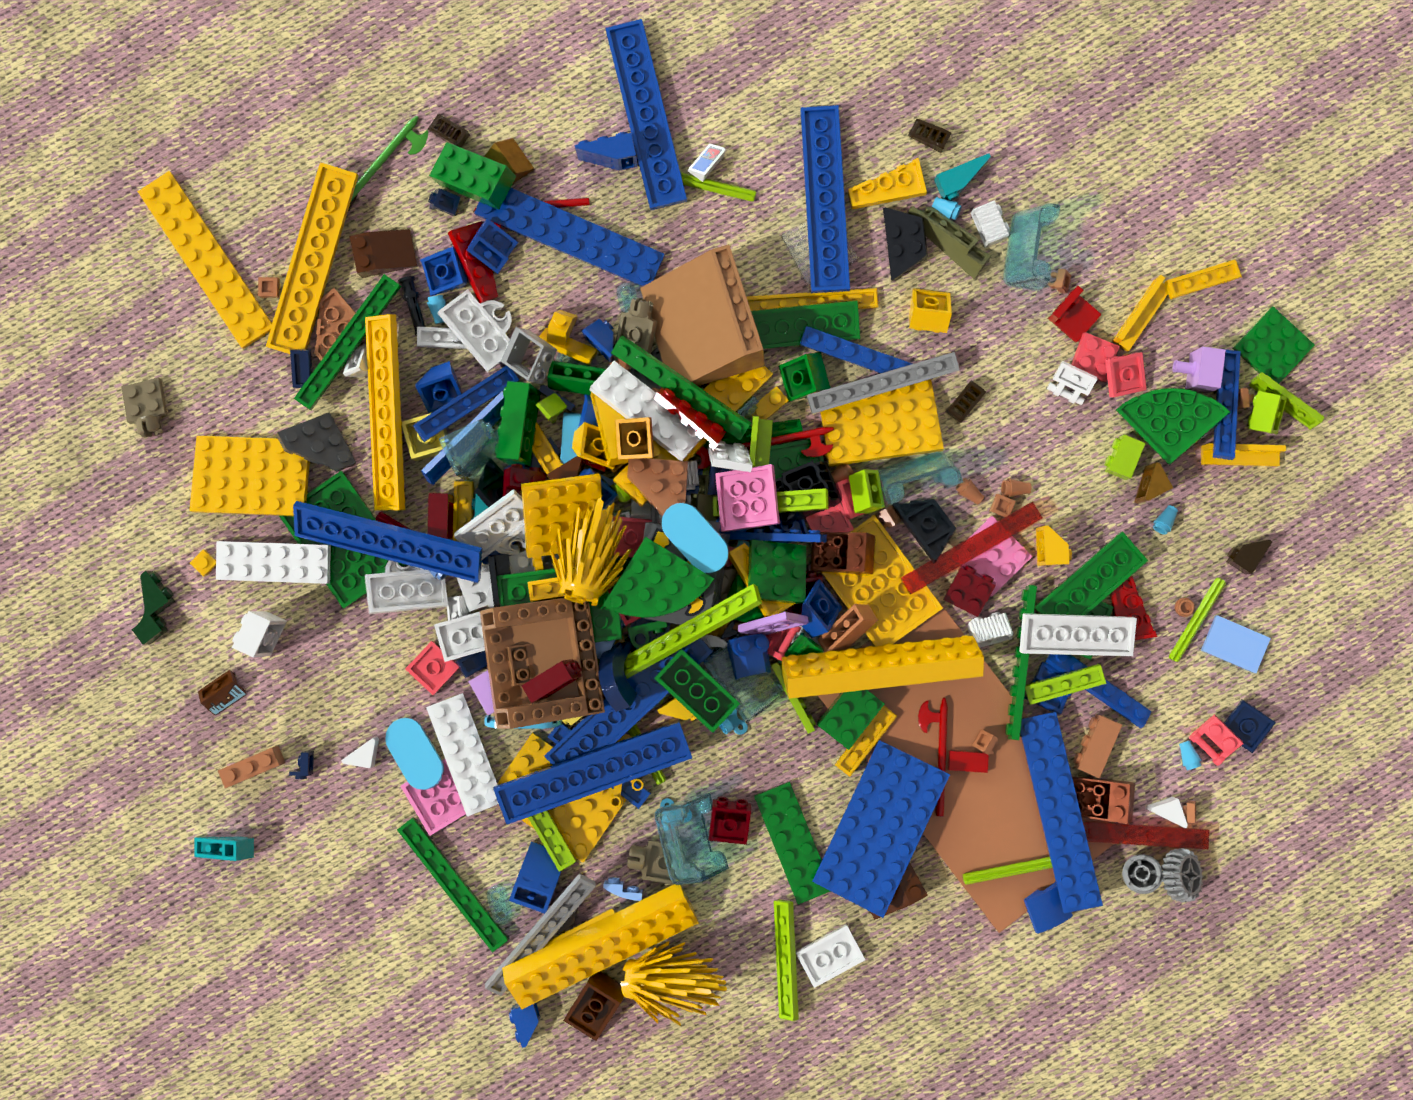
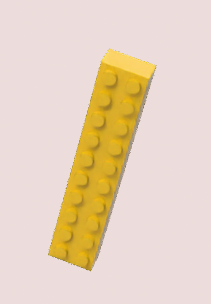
M968 635L956 638L905 642L894 645L886 644L885 646L876 647L868 646L858 649L849 648L841 651L782 657V677L789 699L982 677L984 670V656L974 636Z
M680 882L503 967L504 982L520 1008L524 1009L699 922L692 904Z

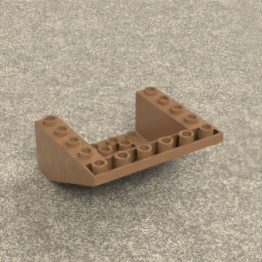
M729 244L709 250L640 288L643 299L647 302L648 300L653 302L651 316L652 319L658 321L655 339L662 362L695 385L701 386L765 366L763 347Z
M560 598L494 607L480 611L496 729H513L605 712L599 681V668L589 601L579 604ZM573 659L579 663L582 669V677L542 701L530 702L522 688L523 684L563 660Z

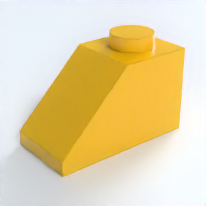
M563 310L554 312L548 325L547 340L565 346L578 316Z

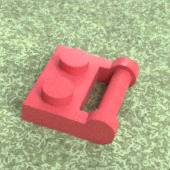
M801 627L765 635L769 640L768 654L782 661V657H785L784 654L796 633H799Z
M1215 714L1189 736L1193 743H1197L1213 759L1212 762L1216 766L1223 763L1230 754L1243 745V741ZM1204 733L1222 750L1219 754L1201 738Z

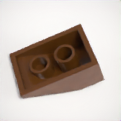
M410 229L365 232L349 236L356 271L361 278L418 267Z
M910 862L885 916L908 907L928 896ZM870 912L874 920L881 918L880 916Z
M601 971L590 976L563 1021L597 1041L624 998L621 984Z

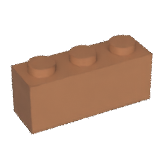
M854 604L832 625L829 632L822 634L817 640L824 649V652L846 650L874 625L878 619L869 605Z
M1096 714L1089 722V732L1083 736L1081 751L1076 753L1073 763H1075L1074 768L1100 779L1122 724Z
M275 746L218 770L224 788H228L283 765L285 760L279 746Z

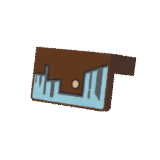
M228 670L200 689L198 694L200 703L212 714L217 715L244 697L246 691L237 684L235 674Z

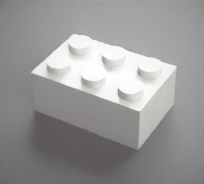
M248 611V614L246 613L241 620L242 627L240 631H237L233 637L232 642L234 644L232 648L251 657L271 656L287 620L267 611Z

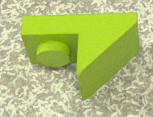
M556 393L536 404L552 424L558 420L557 416L567 408V405Z

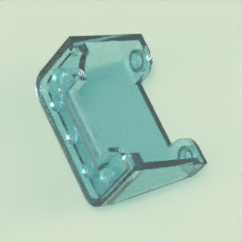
M1043 204L1019 211L1012 217L1003 272V281L1007 286L1040 291L1050 281V265L1043 260H1037L1041 228L1055 222L1060 212L1059 204Z
M480 419L439 438V441L456 476L469 481L478 474L494 454L499 436L498 429L494 430L490 422L485 423L483 419Z
M934 452L878 470L885 507L891 506L903 499L905 494L903 484L932 475L934 483L940 482L945 485L946 489L963 483L959 469L943 452Z
M739 632L738 634H736L735 636H733V637L730 638L729 640H732V639H735V638H739V637H743V636H747V635H745V634L741 635L740 632ZM717 647L703 661L715 680L740 702L736 710L746 724L784 696L782 694L784 689L779 681L775 683L767 673L735 680L727 647Z
M710 793L669 804L655 811V821L670 880L676 885L701 883L729 869L725 855L721 851H712L710 841H708L703 814L712 810Z

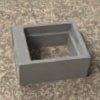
M515 327L501 362L527 381L542 384L557 349L530 330ZM530 341L541 347L531 370L521 364Z

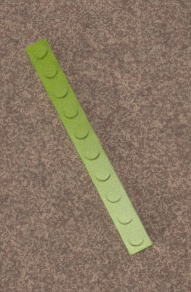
M755 584L748 586L630 653L624 663L626 678L632 677L762 604L758 586Z

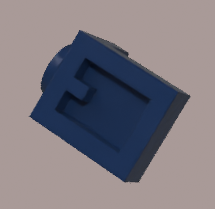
M439 188L431 192L429 196V209H437L454 216L461 197Z
M314 751L301 752V755L298 757L300 770L289 771V776H295V779H307V776L312 775Z

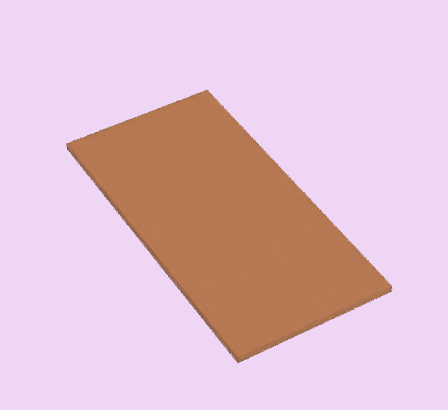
M943 607V609L894 644L956 638L964 636V633ZM868 640L859 648L875 646L872 644L870 640ZM985 661L982 677L869 689V692L885 703L884 706L897 715L879 740L938 768L939 722L930 723L927 733H925L920 728L918 714L921 705L925 701H929L928 708L931 712L940 713L942 698H946L948 717L945 772L950 774V777L945 785L944 816H936L935 807L923 834L994 928L1000 933L1027 912L1024 902L1026 897L1036 890L1044 891L1056 882L1052 868L967 885L963 881L964 873L1050 857L1021 734L1019 740L1008 739V735L1005 733L1006 725L1010 723L1008 706L1012 704V696H1010V693ZM840 693L817 696L828 709ZM1024 711L1022 712V719L1027 718ZM981 729L999 738L997 740L999 745L995 744L992 749L994 754H989L988 773L948 770L949 750L982 752L972 746ZM876 743L875 746L871 749V751L868 753V755L865 757L868 762H869V760H870V758H871V755H872V753H873V751H874V749H875L877 743ZM1082 817L1093 861L1121 838L1108 821Z

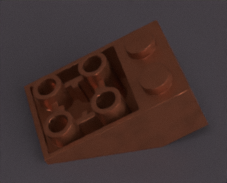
M820 532V534L827 535V542H812L810 571L873 574L875 535L857 532Z
M1072 777L1083 818L1125 824L1132 822L1135 783Z

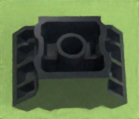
M811 461L784 472L780 478L775 479L776 492L826 488L828 489V507H835L842 501L827 462H817L814 464ZM824 510L779 513L783 525H791L795 520H803L807 516L823 512Z

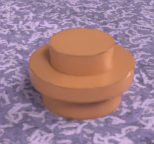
M1180 598L1176 601L1175 612L1179 616L1188 617L1194 612L1195 606L1192 600Z

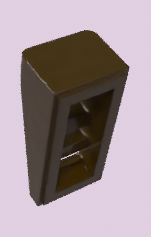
M437 114L428 128L430 132L442 140L462 148L470 136L467 130L440 114ZM441 120L443 123L441 124L439 129L436 130L435 127ZM446 124H447V125H448L447 129L445 130L444 133H441V131L443 130V128H444V127L446 126ZM453 128L454 131L452 132V134L450 135V137H448V136H447L448 133H449V132L451 131V129ZM457 132H459V136L456 140H454L453 138L455 137Z
M916 119L908 136L942 153L951 132ZM920 125L922 126V129L918 135L916 134V131ZM925 130H929L927 136L923 137ZM932 133H935L936 135L934 139L931 140L930 137ZM939 136L943 137L940 143L936 142Z
M971 380L946 412L961 423L984 396L986 391ZM970 388L978 394L977 397L969 391ZM966 394L973 402L971 403L963 396ZM962 401L965 405L968 406V408L965 409L958 402ZM957 407L963 412V415L961 416L953 408Z

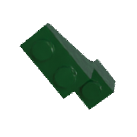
M144 571L140 576L144 615L138 625L131 630L143 645H150L168 631L165 627L167 625L165 620L157 615L173 604L175 600L173 599V592L168 587H164L161 583L162 578L157 572Z

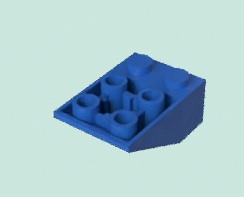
M620 132L613 137L602 136L595 141L589 142V140H584L574 145L578 160L619 171L638 167L631 133Z
M531 841L509 901L545 914L549 909L562 871H558L544 845Z

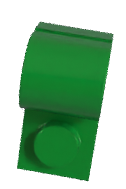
M656 621L628 628L632 645L636 648H641L650 642L649 631L653 630V634L664 632V628L668 627L667 622ZM639 633L644 634L646 637V641L642 645L635 641V637Z

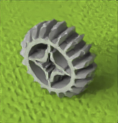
M1178 848L1170 850L1169 853H1166V858H1163L1164 865H1161L1163 868V873L1161 874L1163 875L1162 882L1165 884L1164 889L1167 890V895L1171 896L1172 900L1180 902L1195 901L1199 897V892H1202L1203 869L1200 867L1201 862L1198 861L1197 855H1194V852L1189 851V849Z

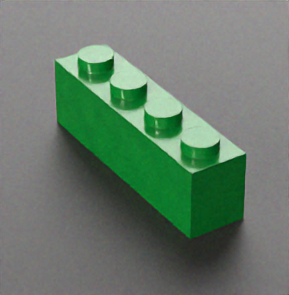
M552 361L547 376L548 388L591 395L590 386L606 369Z

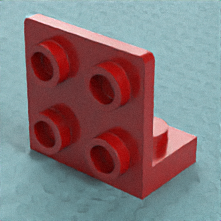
M1079 285L1069 293L1047 318L1075 343L1081 339L1082 334L1087 332L1101 316L1100 312L1080 296L1084 290Z

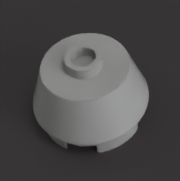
M1139 854L1132 856L1124 864L1122 871L1124 882L1128 888L1136 893H1152L1159 888L1163 880V875L1161 874L1163 871L1160 864L1149 855Z

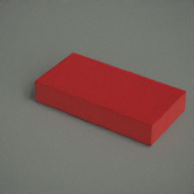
M949 750L948 770L988 773L989 755L983 752Z

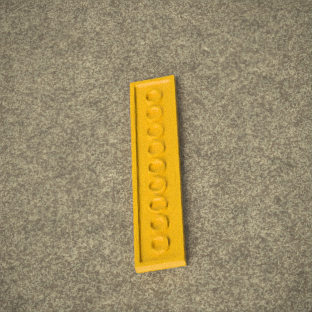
M320 162L266 347L290 354L291 349L308 348L319 311L320 300L324 294L359 176L357 173Z
M166 172L137 191L241 348H246L270 332L272 322L172 172Z
M387 314L365 317L374 510H405L396 315Z
M763 366L711 382L704 391L737 412L773 376V373ZM705 437L701 439L683 461L687 462L708 440ZM653 440L654 457L649 459L680 461ZM627 465L613 481L640 507H643L647 503V499L627 478Z

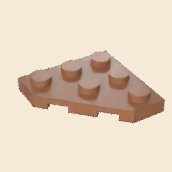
M335 288L324 295L319 304V319H317L316 330L317 341L314 353L320 361L356 313Z
M649 458L628 459L627 478L640 490V493L659 511L662 517L670 506L677 503H685L688 462Z

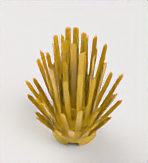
M598 498L597 501H594L591 513L588 509L589 504L586 502L581 527L579 526L581 509L578 507L577 514L574 512L571 544L570 539H566L567 550L563 549L561 530L558 529L556 544L559 559L555 558L554 552L550 551L561 586L559 596L565 594L564 599L579 604L589 601L592 602L591 606L598 605L599 598L620 579L621 576L615 577L623 570L622 566L627 561L626 559L632 549H628L615 565L614 562L620 553L617 552L613 558L612 556L627 525L623 526L621 532L617 535L622 518H619L621 510H619L615 520L612 521L614 502L607 506L606 510H602L604 501Z
M668 941L658 948L654 947L640 958L629 959L625 963L623 971H626L625 980L621 981V990L625 998L634 1000L656 1023H658V1019L655 1016H658L659 1013L666 1019L668 1018L681 1026V1023L671 1016L680 1017L679 1014L656 1001L676 1006L691 1013L696 1012L707 1015L706 1012L698 1010L703 1008L701 1005L675 998L719 1006L716 999L713 998L721 999V997L711 993V990L726 991L727 987L718 985L726 984L725 980H719L724 976L717 974H695L717 971L719 968L695 965L711 962L713 958L680 960L695 956L697 952L672 957L673 954L683 950L680 947L684 946L686 942L652 956L668 946L670 942Z

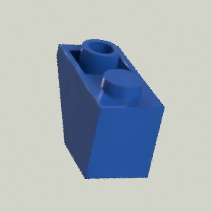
M537 1003L524 1009L515 1004L512 1006L511 1012H509L510 1021L512 1024H515L517 1030L515 1031L516 1040L518 1043H521L522 1048L527 1046L541 1016Z

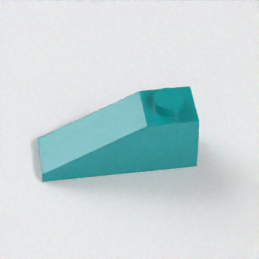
M990 153L937 174L934 182L941 198L951 201L958 198L959 194L991 157Z
M194 837V857L230 861L254 858V838Z

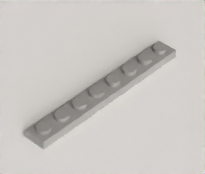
M955 352L806 396L811 413L814 414L953 373L960 369Z
M579 873L487 980L485 989L502 996L508 989L504 982L502 968L542 949L596 887L595 881Z

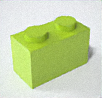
M1258 391L1253 399L1254 408L1248 418V429L1278 434L1287 397Z
M1125 434L1118 438L1116 437L1112 444L1114 449L1112 455L1107 457L1104 464L1107 466L1105 472L1124 480L1131 479L1145 443Z
M864 469L849 475L855 513L869 514L885 508L878 470Z

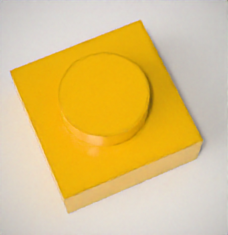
M203 549L190 564L202 576L206 577L216 566V560Z

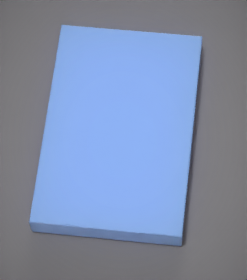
M1215 615L1201 651L1252 673H1257L1271 638Z

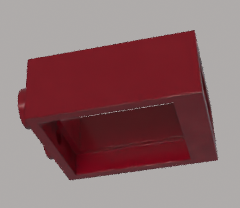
M429 493L427 534L453 540V495L448 493Z
M573 659L563 660L523 684L522 688L531 703L542 701L582 677V669L579 663Z

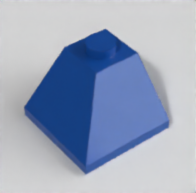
M598 319L584 328L582 333L584 338L611 363L615 361V355L611 353L615 347L614 333L612 331L614 328L606 320L603 322Z
M450 361L431 367L415 384L428 414L433 413L462 394Z
M820 579L816 580L802 605L801 615L808 616L809 623L802 625V627L811 638L829 632L842 609V606Z

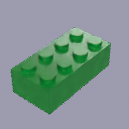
M446 142L429 175L440 186L498 210L516 178V175L506 165Z
M507 381V386L503 390L505 400L504 406L501 407L500 411L502 420L501 425L498 427L499 441L495 446L496 458L508 465L520 464L525 467L531 466L532 445H534L535 426L539 410L536 404L540 402L541 392L530 383Z
M683 649L654 678L712 733L740 704L735 697Z

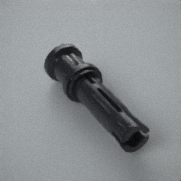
M415 276L400 278L398 283L401 284L404 294L402 298L404 301H407L415 335L417 336V327H425L418 301L420 294L417 292L414 283Z

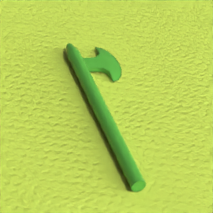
M418 116L407 122L358 180L351 201L404 138L412 143L408 154H417L423 149L428 138V129L422 135L412 131L419 119Z

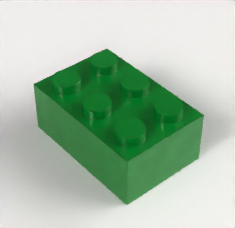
M868 690L843 692L838 695L817 722V725L850 750L885 703Z

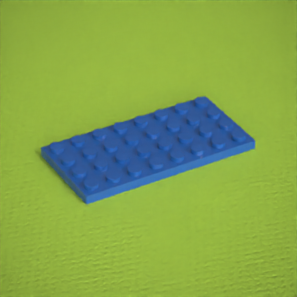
M879 740L812 882L884 918L950 774Z

